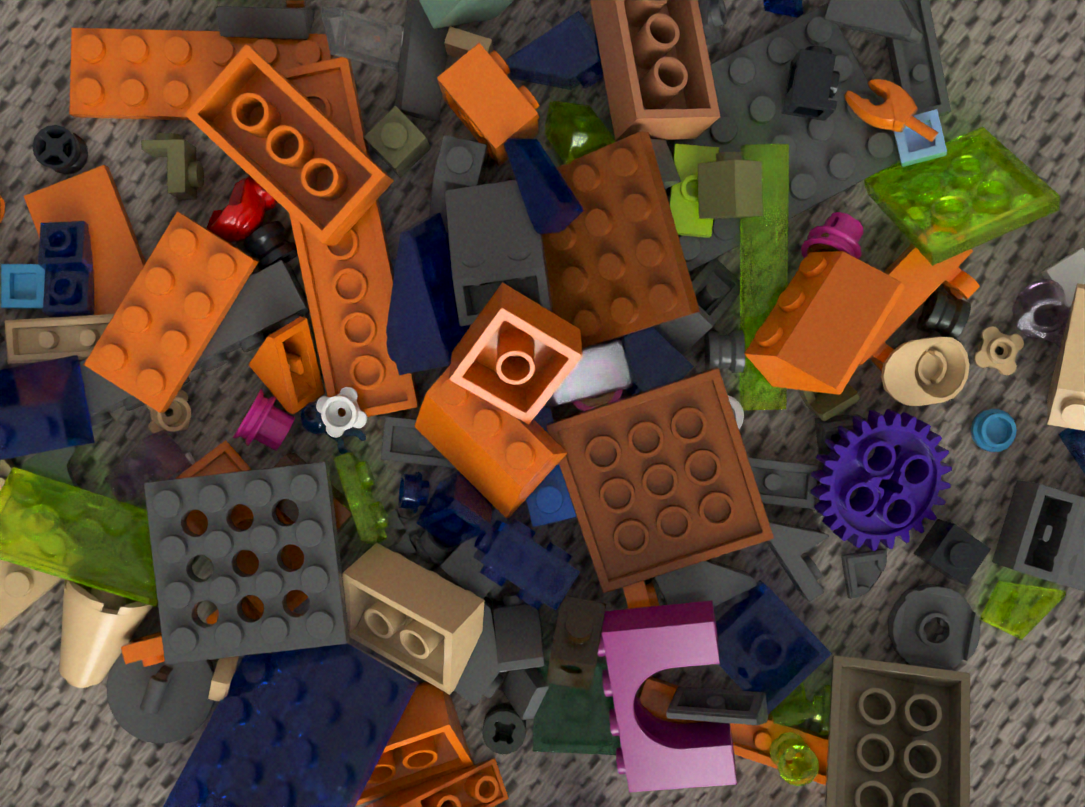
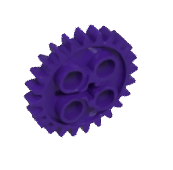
M886 409L884 415L874 410H869L867 422L856 415L852 417L853 429L851 431L841 425L837 427L841 437L838 442L831 439L825 440L831 452L829 455L819 454L816 456V459L824 464L823 470L811 472V476L821 482V485L814 487L810 492L821 500L814 508L824 516L823 524L830 528L835 535L843 541L848 540L857 548H860L864 543L871 550L876 551L880 542L887 548L893 549L896 536L907 544L910 542L909 530L913 528L921 534L925 532L921 523L924 517L934 521L937 519L931 508L933 504L945 505L946 501L939 497L938 493L939 490L951 488V484L941 479V475L952 471V467L941 461L949 454V451L938 445L942 437L930 431L931 426L906 412H902L900 415L891 409ZM876 447L873 456L867 460L870 451ZM912 461L909 469L905 471L907 465ZM858 488L857 494L850 499L852 492ZM895 501L893 509L887 512L890 504Z

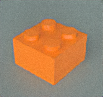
M478 43L439 75L437 80L446 104L479 143L487 144L490 157L498 166H501L539 134L538 119L540 117L536 111L539 108V104L524 85L517 88L507 75L511 71L503 58L495 50L488 53Z
M502 282L452 351L449 380L529 425L583 357L581 331L571 323Z

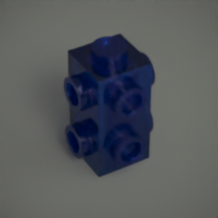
M514 518L509 525L498 519L493 526L487 524L474 543L477 551L473 557L484 564L479 572L500 586H503L506 580L520 587L516 596L537 610L540 609L543 603L557 610L580 571L568 564L572 556L549 542L546 549L532 540L536 532Z

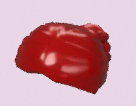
M248 176L235 183L229 204L224 210H213L206 228L227 242L245 239L261 226L265 212L273 209L278 202L251 176Z

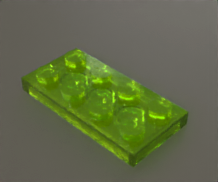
M16 467L12 468L0 491V560L157 607L158 599L146 509Z

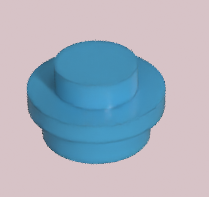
M987 409L980 412L974 418L971 425L973 441L979 448L985 451H1003L1013 443L1016 437L1017 429L1013 418L1007 412L1000 409Z

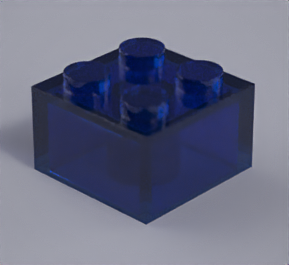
M759 580L756 583L757 586L748 591L750 595L747 598L734 604L716 621L720 664L718 665L743 691L765 693L769 714L832 653L767 585Z

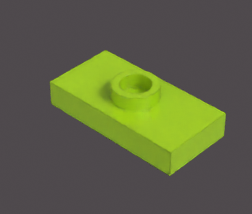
M675 144L673 147L672 158L681 182L670 187L669 205L678 235L704 238L712 236L713 219H699L698 164L716 162V154L719 153V147Z

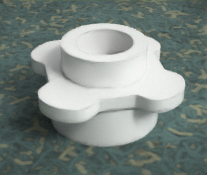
M344 387L339 394L333 397L323 396L317 401L316 409L321 413L322 421L326 425V432L331 437H340L345 430L352 427L362 428L367 423V414L360 409L357 402L358 393L354 388ZM340 408L345 409V416L338 414Z

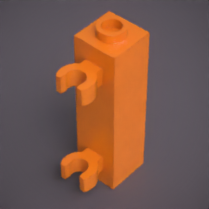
M943 220L928 226L884 271V273L901 281L905 289L859 365H863L870 358L882 372L883 363L894 350L885 341L941 284H943L946 291L955 300L962 299L963 297L968 299L980 287L973 277L959 268L960 264L973 250Z

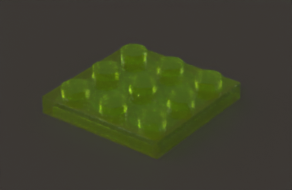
M984 127L946 142V156L901 167V163H898L864 179L868 195L932 266L1060 210V195Z

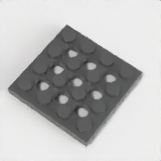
M329 461L144 483L165 665L348 643L350 637ZM282 499L292 500L299 509V516L294 524H285L276 515V507ZM238 504L246 505L253 513L254 519L249 529H239L232 522L231 513ZM194 509L202 511L208 519L207 530L202 535L194 534L187 526V516ZM286 545H296L303 551L304 563L301 568L291 569L283 563L281 553ZM241 550H250L258 557L259 567L254 574L243 573L238 568L236 560ZM197 555H204L212 561L214 569L209 579H200L194 574L192 562ZM300 590L308 596L310 605L306 613L297 614L288 608L286 599L290 591ZM254 595L261 599L264 604V613L261 618L252 619L244 614L242 601L245 596ZM201 601H211L217 606L219 617L215 624L204 623L198 617L197 608Z

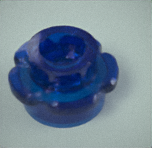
M415 472V475L403 473L400 481L398 506L399 508L411 509L412 514L417 513L419 506H427L429 499L430 483L429 480H422L421 472Z

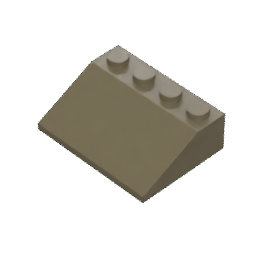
M833 655L825 807H970V673Z

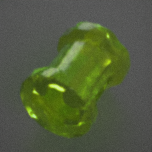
M789 732L783 733L773 740L770 747V758L777 765L781 777L788 784L794 786H804L812 782L817 776L819 763L815 753L803 741L802 737ZM795 753H800L801 757H795ZM786 760H793L792 764L788 765Z

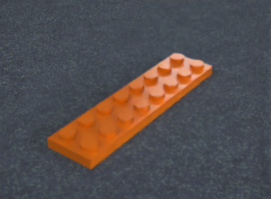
M347 56L278 70L370 157L367 141L363 137L366 134L352 64ZM379 198L335 247L322 244L289 213L327 396L333 397L339 394L344 387L354 388L358 393V405L367 414V417L419 407L420 401ZM340 408L338 414L345 416V409Z

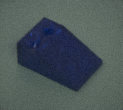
M440 212L428 216L400 233L386 328L388 337L386 342L387 351L391 360L396 363L399 375L449 366L451 364L452 351L471 326L459 325L452 279L450 245Z

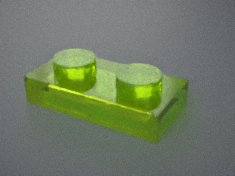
M350 452L333 458L361 541L372 546L387 540L384 527L389 526V520L382 503L374 501L370 486L375 485V480L369 464L366 460L360 462L359 458Z

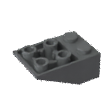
M534 177L445 190L452 279L459 325H472L502 282L553 312Z
M1017 480L992 562L1015 571L1085 591V498L1039 483Z

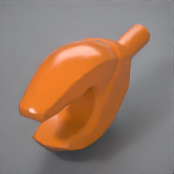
M882 79L868 81L869 88L884 99L885 102L881 105H874L869 99L861 98L852 91L848 90L845 92L844 99L854 113L873 127L901 133L907 126L931 142L939 133L914 117L918 109L914 100L907 91L893 82Z

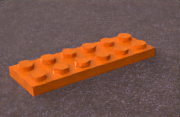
M71 28L69 114L79 118L190 120L184 114L246 44L262 55L275 69L282 70L333 59L334 38L332 34H310L309 38L305 40L224 37L220 35V31Z

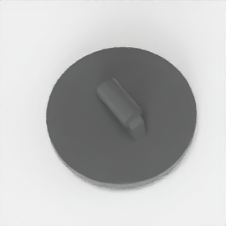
M121 653L111 667L107 679V700L110 710L119 725L129 734L140 740L151 743H171L181 740L195 732L206 721L214 707L215 701L208 699L215 670L210 660L165 665L164 661L144 667L142 660L125 665L124 657Z

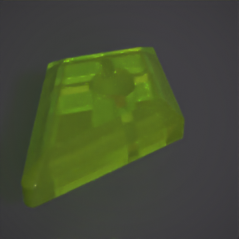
M998 581L982 612L980 620L1022 640L1066 596V592L1056 588Z

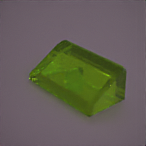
M559 101L549 103L545 122V135L564 165H569L573 160L616 141L590 105Z

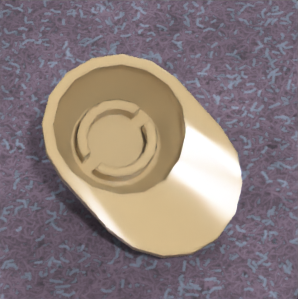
M936 336L902 343L890 353L883 363L881 373L883 387L892 399L907 406H922L946 402L953 399L963 389L968 379L970 366L968 354L963 345L952 337Z

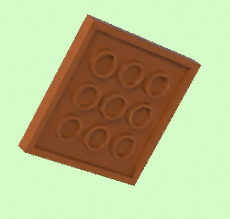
M639 131L534 177L553 304L552 313L580 329L582 349L700 312L649 132Z
M718 367L546 424L549 435L568 452L559 462L603 593L774 539Z

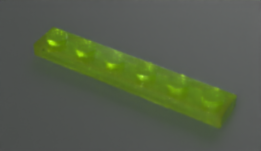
M745 144L741 146L743 160L762 161L763 216L741 218L740 330L744 333L745 351L754 339L757 330L763 325L776 305L778 297L788 286L789 144ZM745 355L744 371L740 373V404L743 410L786 409L787 388L772 387Z

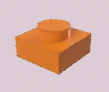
M161 631L138 637L121 647L125 665L142 660L143 666L147 667L165 661Z

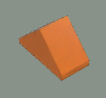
M300 316L269 335L248 364L286 411L291 414L297 413L325 394L308 321L305 317Z

